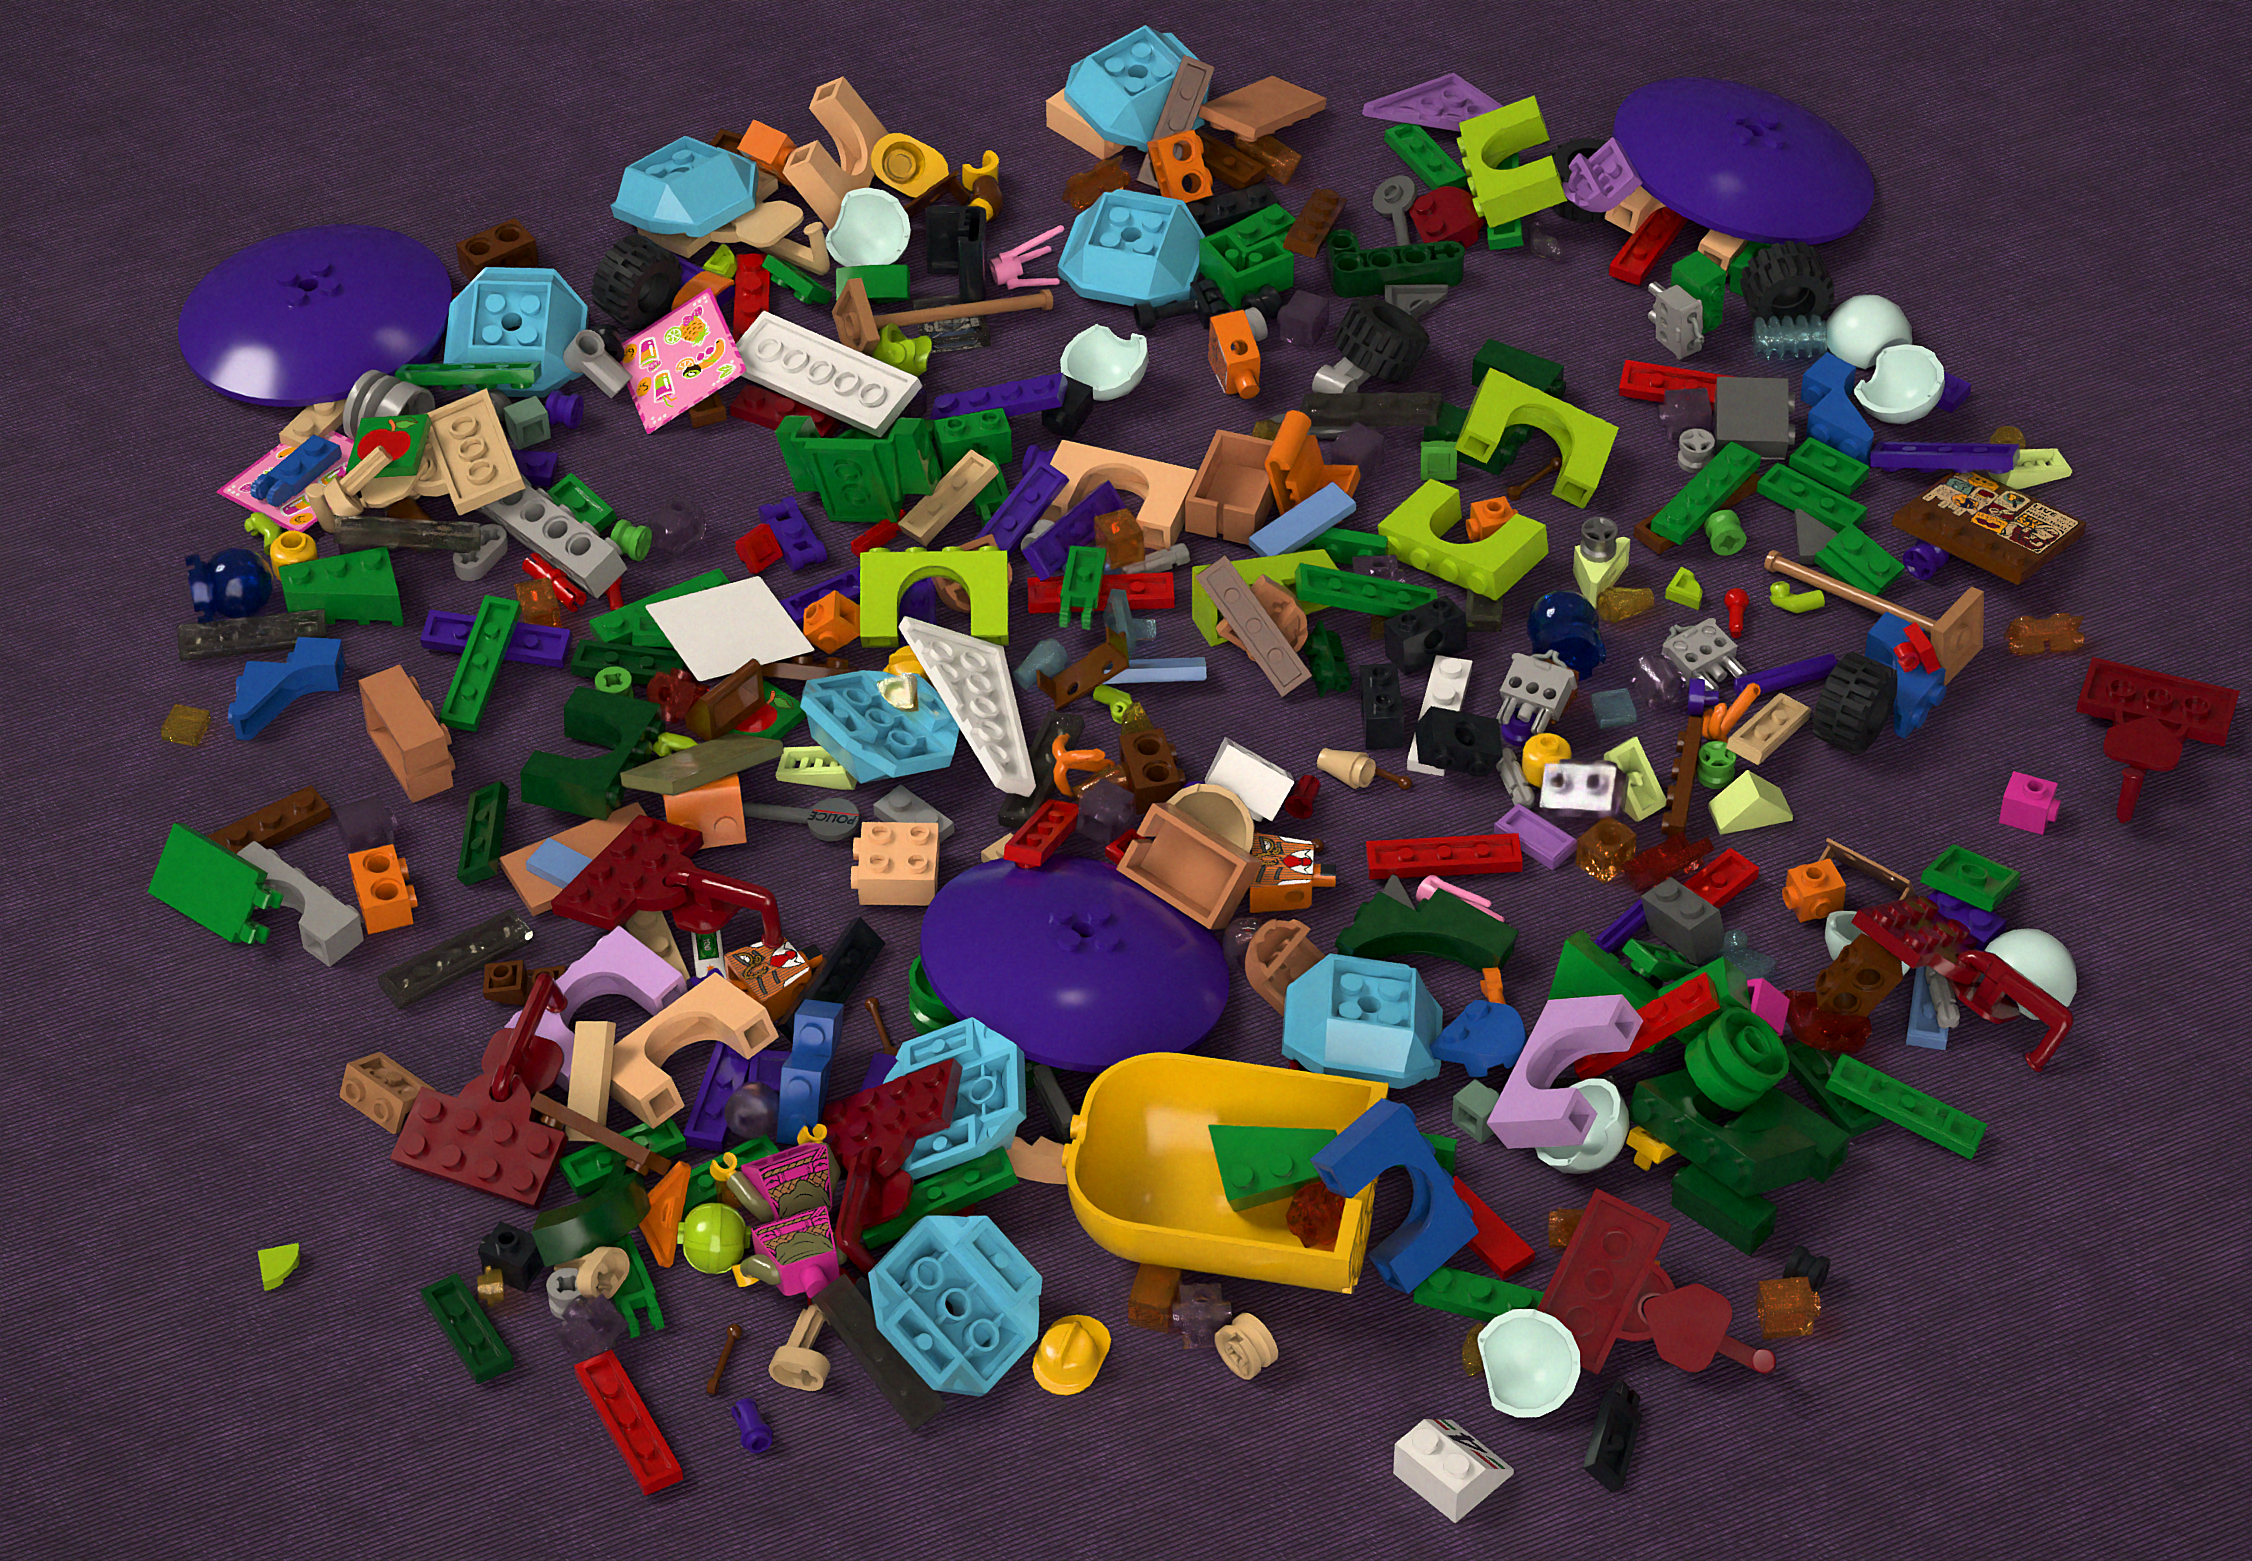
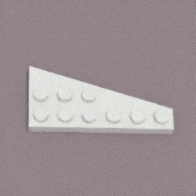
M904 616L898 626L995 787L1000 788L1006 793H1016L1030 797L1036 784L1003 646Z

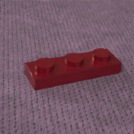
M750 384L744 387L730 405L731 416L775 431L785 416H811L821 438H831L840 426V420L794 399Z

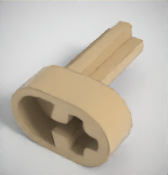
M381 445L377 446L345 477H334L322 489L331 509L339 518L347 523H351L364 511L363 505L356 493L393 460L392 456Z
M601 1246L592 1253L571 1261L556 1264L553 1268L555 1271L566 1267L578 1269L576 1282L580 1294L587 1299L607 1300L616 1293L626 1279L630 1263L629 1257L621 1248Z
M809 1305L807 1310H802L787 1344L776 1350L769 1365L771 1377L782 1385L807 1391L820 1390L830 1372L831 1366L827 1358L819 1352L811 1350L826 1318L825 1313L818 1312L816 1306Z

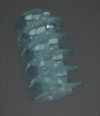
M1817 314L1811 315L1809 322H1807L1804 315H1798L1795 323H1793L1790 316H1784L1781 324L1776 316H1772L1769 318L1767 326L1762 317H1757L1754 321L1752 339L1755 359L1759 351L1763 352L1766 361L1770 360L1774 350H1776L1779 360H1784L1786 350L1791 351L1793 359H1798L1800 349H1804L1807 359L1812 358L1813 351L1818 348L1821 357L1827 352L1825 320L1821 322Z

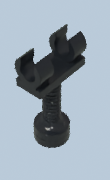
M1204 279L1198 284L1197 282H1190L1189 301L1152 307L1149 301L1135 303L1133 306L1134 319L1139 331L1154 328L1155 321L1193 313L1197 314L1203 328L1206 329L1210 328V317L1226 314L1230 310L1224 301H1217L1219 297L1215 290L1220 289L1213 279Z

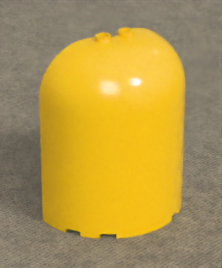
M1170 1052L1142 1054L1120 1061L1109 1067L1095 1079L1086 1093L1080 1115L1074 1114L1072 1117L1070 1139H1073L1072 1144L1065 1143L1062 1168H1066L1068 1193L1074 1213L1083 1229L1098 1245L1126 1260L1353 1294L1355 1285L1359 1281L1374 1211L1375 1187L1378 1184L1379 1175L1352 1198L1332 1193L1327 1187L1234 1212L1227 1202L1208 1125L1336 1130L1339 1135L1381 1098L1388 1100L1389 1083Z

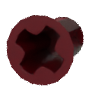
M1312 775L1302 776L1293 795L1285 800L1284 806L1286 811L1295 818L1307 819L1313 813V802L1321 788L1320 781Z

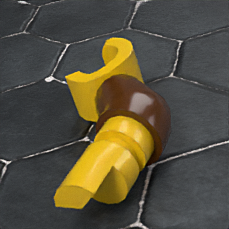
M991 150L985 151L982 168L976 169L970 164L962 165V183L965 188L973 192V197L970 199L968 206L985 208L986 222H992L999 216L1005 202L1004 195L998 185L999 158Z

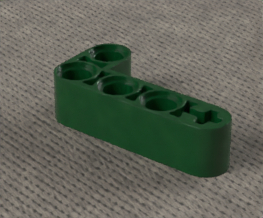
M1339 229L1332 231L1327 236L1326 269L1333 292L1343 298L1384 294L1385 285H1448V287H1453L1460 284L1463 280L1465 249L1458 242L1440 241L1360 250L1356 235L1351 231Z

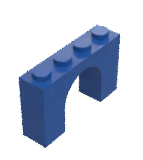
M1381 1098L1314 1155L1310 1161L1327 1189L1346 1198L1354 1197L1380 1173L1392 1166L1402 1164L1411 1176L1414 1190L1410 1212L1402 1225L1374 1248L1368 1256L1387 1286L1409 1294L1476 1236L1479 1231L1471 1219L1474 1216L1471 1208L1457 1196L1453 1189L1455 1182L1452 1176L1443 1167L1439 1166L1433 1156L1436 1154L1434 1146L1425 1136L1420 1134L1415 1126L1417 1119L1412 1110L1404 1103L1398 1104Z

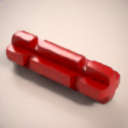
M900 509L897 523L883 519L865 531V537L860 535L851 541V552L860 558V553L869 552L872 548H880L897 536L896 532L898 530L902 532L898 523L907 513Z

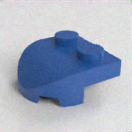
M1474 1000L1465 1007V1010L1449 1026L1444 1028L1429 1048L1434 1059L1462 1063L1465 1065L1469 1077H1484L1488 1074L1487 1068L1501 1063L1504 1064L1505 1068L1515 1065L1528 1038L1523 1021L1513 1007L1484 1000Z

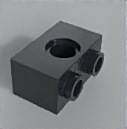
M1444 595L1384 621L1385 656L1392 663H1397V668L1406 675L1434 663L1436 655L1448 657L1466 649V613L1447 595Z
M1397 663L1359 665L1358 697L1365 750L1403 748L1404 713Z
M1430 706L1415 725L1419 764L1434 766L1438 769L1469 773L1473 776L1487 777L1503 757L1499 719Z

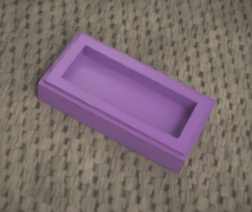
M1519 803L1494 824L1495 834L1519 833L1521 851L1551 870L1558 867L1577 850L1578 840Z

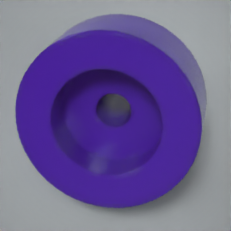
M1689 678L1687 715L1702 716L1704 705H1718L1719 691L1705 690V679Z

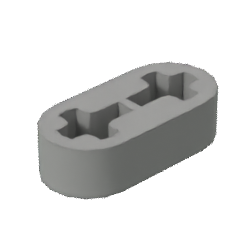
M487 524L477 529L453 555L456 576L465 581H475L482 578L508 550L505 529L496 524Z

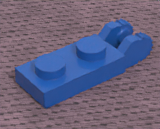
M313 434L267 474H261L257 477V480L252 482L250 486L251 497L258 500H263L266 497L268 504L279 507L293 495L296 496L341 458L340 445Z

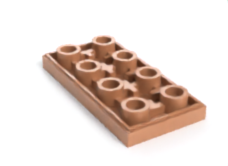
M1270 76L1202 104L1198 116L1209 121L1210 126L1215 129L1230 130L1237 133L1239 139L1254 142L1261 136L1273 134L1275 130L1285 126H1292L1294 122L1308 119L1311 115L1324 110L1327 98L1275 76Z
M635 802L613 811L607 821L593 819L549 838L593 860L639 814L647 815L640 804ZM546 839L499 858L501 868L532 916L552 909L551 901L563 890L526 869V861Z

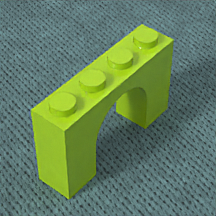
M1535 95L1459 123L1462 136L1456 139L1463 156L1462 162L1465 171L1469 177L1467 181L1471 193L1475 197L1472 198L1478 217L1485 216L1490 228L1567 201L1562 180L1552 155L1514 169H1495L1508 156L1550 140Z
M1489 368L1476 392L1454 449L1487 464L1500 441L1504 428L1514 424H1528L1538 427L1556 441L1562 453V467L1551 494L1584 509L1597 488L1619 427L1584 412L1569 403L1554 398L1537 388L1522 383L1505 373Z
M1431 478L1378 524L1379 535L1387 536L1388 557L1495 601L1549 553L1546 525L1518 513L1493 535L1479 542L1454 544L1439 539L1462 518L1460 495L1458 489Z
M984 546L980 547L978 551H964L960 547H945L942 551L927 552L925 548L911 547L907 548L905 552H891L887 548H872L869 552L860 553V638L862 648L899 647L898 626L901 599L914 583L929 577L950 579L965 590L971 601V637L1000 646H1009L1007 550L1000 551L999 547Z

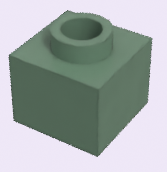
M537 396L504 407L507 434L518 450L551 438L548 412Z
M1474 1079L1453 1096L1452 1122L1482 1144L1494 1134L1487 1125V1121L1500 1095L1495 1090L1485 1087Z

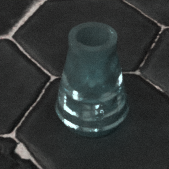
M1055 639L1040 640L1019 668L1013 672V676L1021 687L1028 689L1037 683V670L1042 671L1049 677L1064 669V664L1068 661V655Z

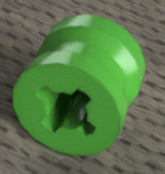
M1731 510L1717 511L1711 514L1704 523V530L1708 538H1710L1713 551L1722 556L1732 555L1740 551L1746 544L1747 539L1743 528L1740 527L1741 522L1737 514Z
M621 519L615 525L610 539L621 548L623 552L621 555L624 553L628 554L632 560L640 562L645 558L650 549L652 530L643 525L635 527L631 521Z
M608 667L596 675V690L634 698L632 677L626 669Z
M1712 741L1703 745L1699 750L1697 778L1704 786L1711 789H1721L1729 786L1734 780L1736 753L1726 748L1727 743Z

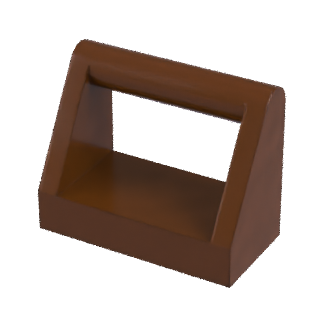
M752 658L698 699L685 716L686 728L704 740L709 741L729 733L765 705L760 663Z

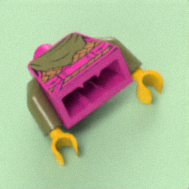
M816 1124L814 1127L813 1135L815 1137L810 1135L807 1126H803L797 1136L798 1146L741 1165L742 1171L737 1172L735 1170L737 1158L730 1152L725 1153L723 1156L725 1164L729 1166L728 1169L721 1168L715 1160L710 1165L712 1177L718 1181L727 1180L728 1188L741 1204L759 1221L766 1224L822 1206H826L828 1212H830L832 1209V1198L836 1192L841 1169L829 1144L823 1143L827 1135V1128L823 1124Z
M822 1206L751 1228L755 1255L744 1259L741 1264L732 1265L731 1268L738 1287H745L761 1280L769 1285H776L783 1295L792 1296L806 1292L810 1299L816 1300L825 1297L830 1291V1283L837 1282L840 1278L838 1266L845 1263L848 1257L837 1246L835 1232L833 1233L831 1229L828 1210L826 1206Z

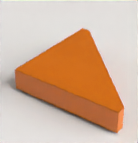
M679 1161L647 1194L652 1208L641 1223L638 1224L658 1264L666 1268H670L673 1265L677 1245L678 1222H681L691 1173L690 1165Z

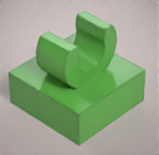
M1445 440L1421 442V480H1429L1430 478L1433 480H1457V450L1454 449L1457 442H1445Z

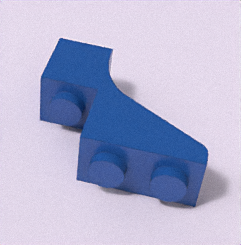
M1826 352L1803 374L1800 400L1813 407L1808 414L1806 438L1812 437L1869 465L1874 432L1848 398L1853 393L1856 366Z
M1886 611L1867 634L1865 657L1897 671L1898 683L1893 710V731L1897 736L1906 739L1915 727L1919 729L1924 724L1928 712L1933 705L1939 706L1943 701L1947 691V686L1944 685L1946 669L1941 667L1927 675L1919 663L1914 670L1905 673L1899 665L1898 657L1893 649L1903 642H1908L1903 629L1913 623Z
M298 637L294 652L288 653L287 663L247 661L243 676H238L236 680V701L231 702L228 709V722L234 725L237 740H250L254 738L290 703L303 695L318 691H339L346 667L342 639Z
M805 999L795 1013L792 1053L783 1064L781 1071L777 1143L799 1145L797 1136L803 1126H807L810 1135L815 1137L813 1129L822 1120L831 1067L836 1050L841 1043L844 1004Z

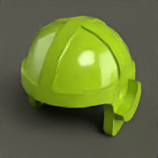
M889 323L879 330L880 341L871 356L872 358L916 377L927 371V362L932 350V341L929 336L924 335L915 339H909L894 323Z
M706 1203L694 1208L686 1217L685 1222H678L677 1244H683V1252L687 1261L698 1271L707 1274L724 1273L731 1270L732 1265H737L743 1257L744 1248L750 1247L751 1226H746L743 1216L730 1205Z

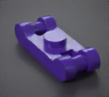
M792 495L782 498L781 503L773 506L769 503L758 506V514L762 524L770 525L784 554L782 557L792 572L803 569L805 564L813 561L815 564L827 561V553L823 543L817 540L799 511L796 500ZM786 516V520L778 522L777 519Z

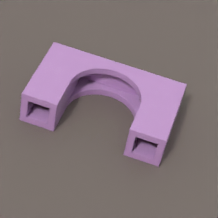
M617 926L610 934L603 936L594 948L580 960L573 962L568 970L556 980L563 995L568 1000L567 1008L560 1013H551L545 1009L535 1032L537 1036L555 1041L563 1050L564 1063L555 1083L569 1093L575 1034L568 1029V1025L574 1012L583 1003L596 996L619 994L631 998L655 1016L688 992L683 975L620 926ZM522 1010L515 1013L510 1022L504 1027L515 1028Z
M1623 994L1547 1001L1487 1121V1125L1507 1149L1583 1145L1598 1113L1577 1087L1550 1089V1087L1562 1070L1581 1057L1595 1053L1629 1050L1643 1019Z

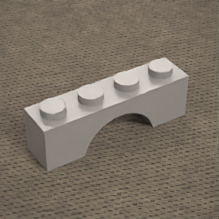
M253 841L237 853L240 857L268 872L264 884L284 894L281 905L294 908L303 914L298 922L303 948L324 964L331 967L364 941L361 928L362 918L359 912L353 906L344 905L334 898L333 894L326 887H319L310 881L299 868H292L282 861L274 850H267L256 841Z

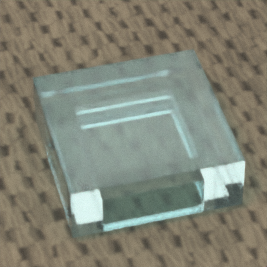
M1627 688L1591 693L1590 703L1600 729L1636 723L1637 713Z

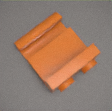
M1295 410L1286 413L1264 462L1280 516L1332 482L1352 498L1361 478L1358 465H1324L1316 435H1307L1312 424L1310 418L1306 414Z
M737 773L675 796L662 794L667 822L702 832L704 845L700 849L747 843Z

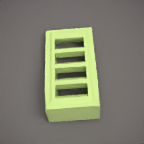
M2057 448L2021 449L2020 459L2014 470L2003 474H1993L1990 472L1988 474L1992 479L2013 489L2020 490L2071 476L2072 469Z
M822 746L784 748V754L781 756L775 775L778 781L839 790L855 789L857 780ZM796 761H801L799 768H794Z

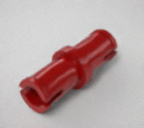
M539 553L530 554L536 563H533L528 557L524 560L522 570L541 585V590L547 596H554L570 612L578 610L573 601L580 607L584 605L587 599L586 594L568 580L567 574L562 569L552 567Z

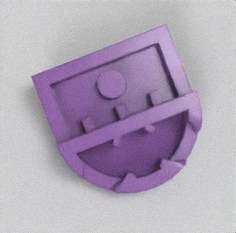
M1612 137L1589 159L1579 153L1569 165L1572 173L1569 182H1563V190L1565 196L1578 207L1591 212H1606L1620 204L1643 182L1622 144Z

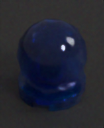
M228 547L216 552L207 563L206 561L201 562L199 553L184 556L186 566L193 565L194 568L188 570V581L195 612H203V616L197 617L199 627L213 625L212 615L215 616L217 613L227 618H247L258 613L268 603L273 592V574L268 563L257 552L245 547Z
M1555 589L1540 597L1530 608L1527 621V635L1532 643L1531 656L1534 654H1546L1549 649L1558 652V659L1566 664L1567 669L1573 671L1576 682L1590 678L1593 675L1592 669L1598 666L1600 662L1604 664L1607 650L1604 638L1599 631V616L1586 596L1572 590ZM1552 656L1549 659L1542 660L1556 665L1553 662Z

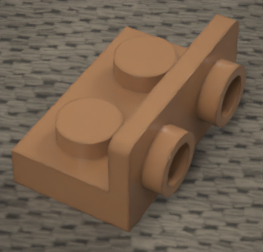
M377 1052L347 1063L340 1090V1098L390 1133L396 1134L401 1132L405 1114L411 1111L421 1086L436 1090L382 1052Z

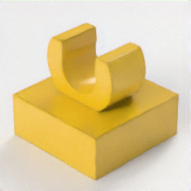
M1639 1125L1629 1132L1626 1144L1637 1150L1634 1164L1645 1171L1650 1169L1652 1161L1658 1165L1677 1153V1151Z

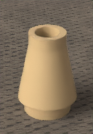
M1324 748L1317 759L1318 769L1326 771L1353 789L1367 787L1375 774V761L1364 752Z

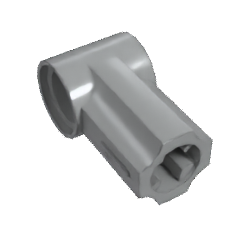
M582 330L563 352L564 363L571 371L584 373L612 399L633 376L604 350V341L598 333L592 330Z
M1344 357L1334 367L1324 365L1319 369L1312 383V391L1332 403L1345 408L1354 400L1358 387L1372 374L1360 369Z

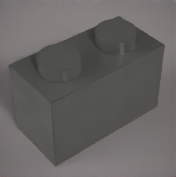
M1671 876L1641 896L1649 931L1697 965L1727 945L1720 910Z

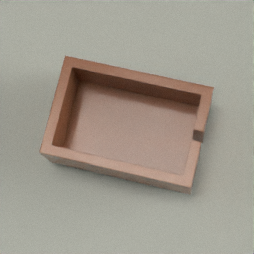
M1217 429L1185 500L1186 532L1217 538L1218 533L1223 534V540L1249 545L1248 538L1262 529L1275 500L1264 465L1274 441Z
M399 664L358 680L367 733L411 802H417L454 787L451 771H454L456 766L447 747L452 744L449 731L444 723H437L436 714L431 702L428 699L423 701L421 698L420 688L416 679L413 676L408 677Z
M1152 803L1136 833L1142 837L1156 836L1155 840H1132L1116 870L1208 929L1226 928L1263 862L1171 803Z

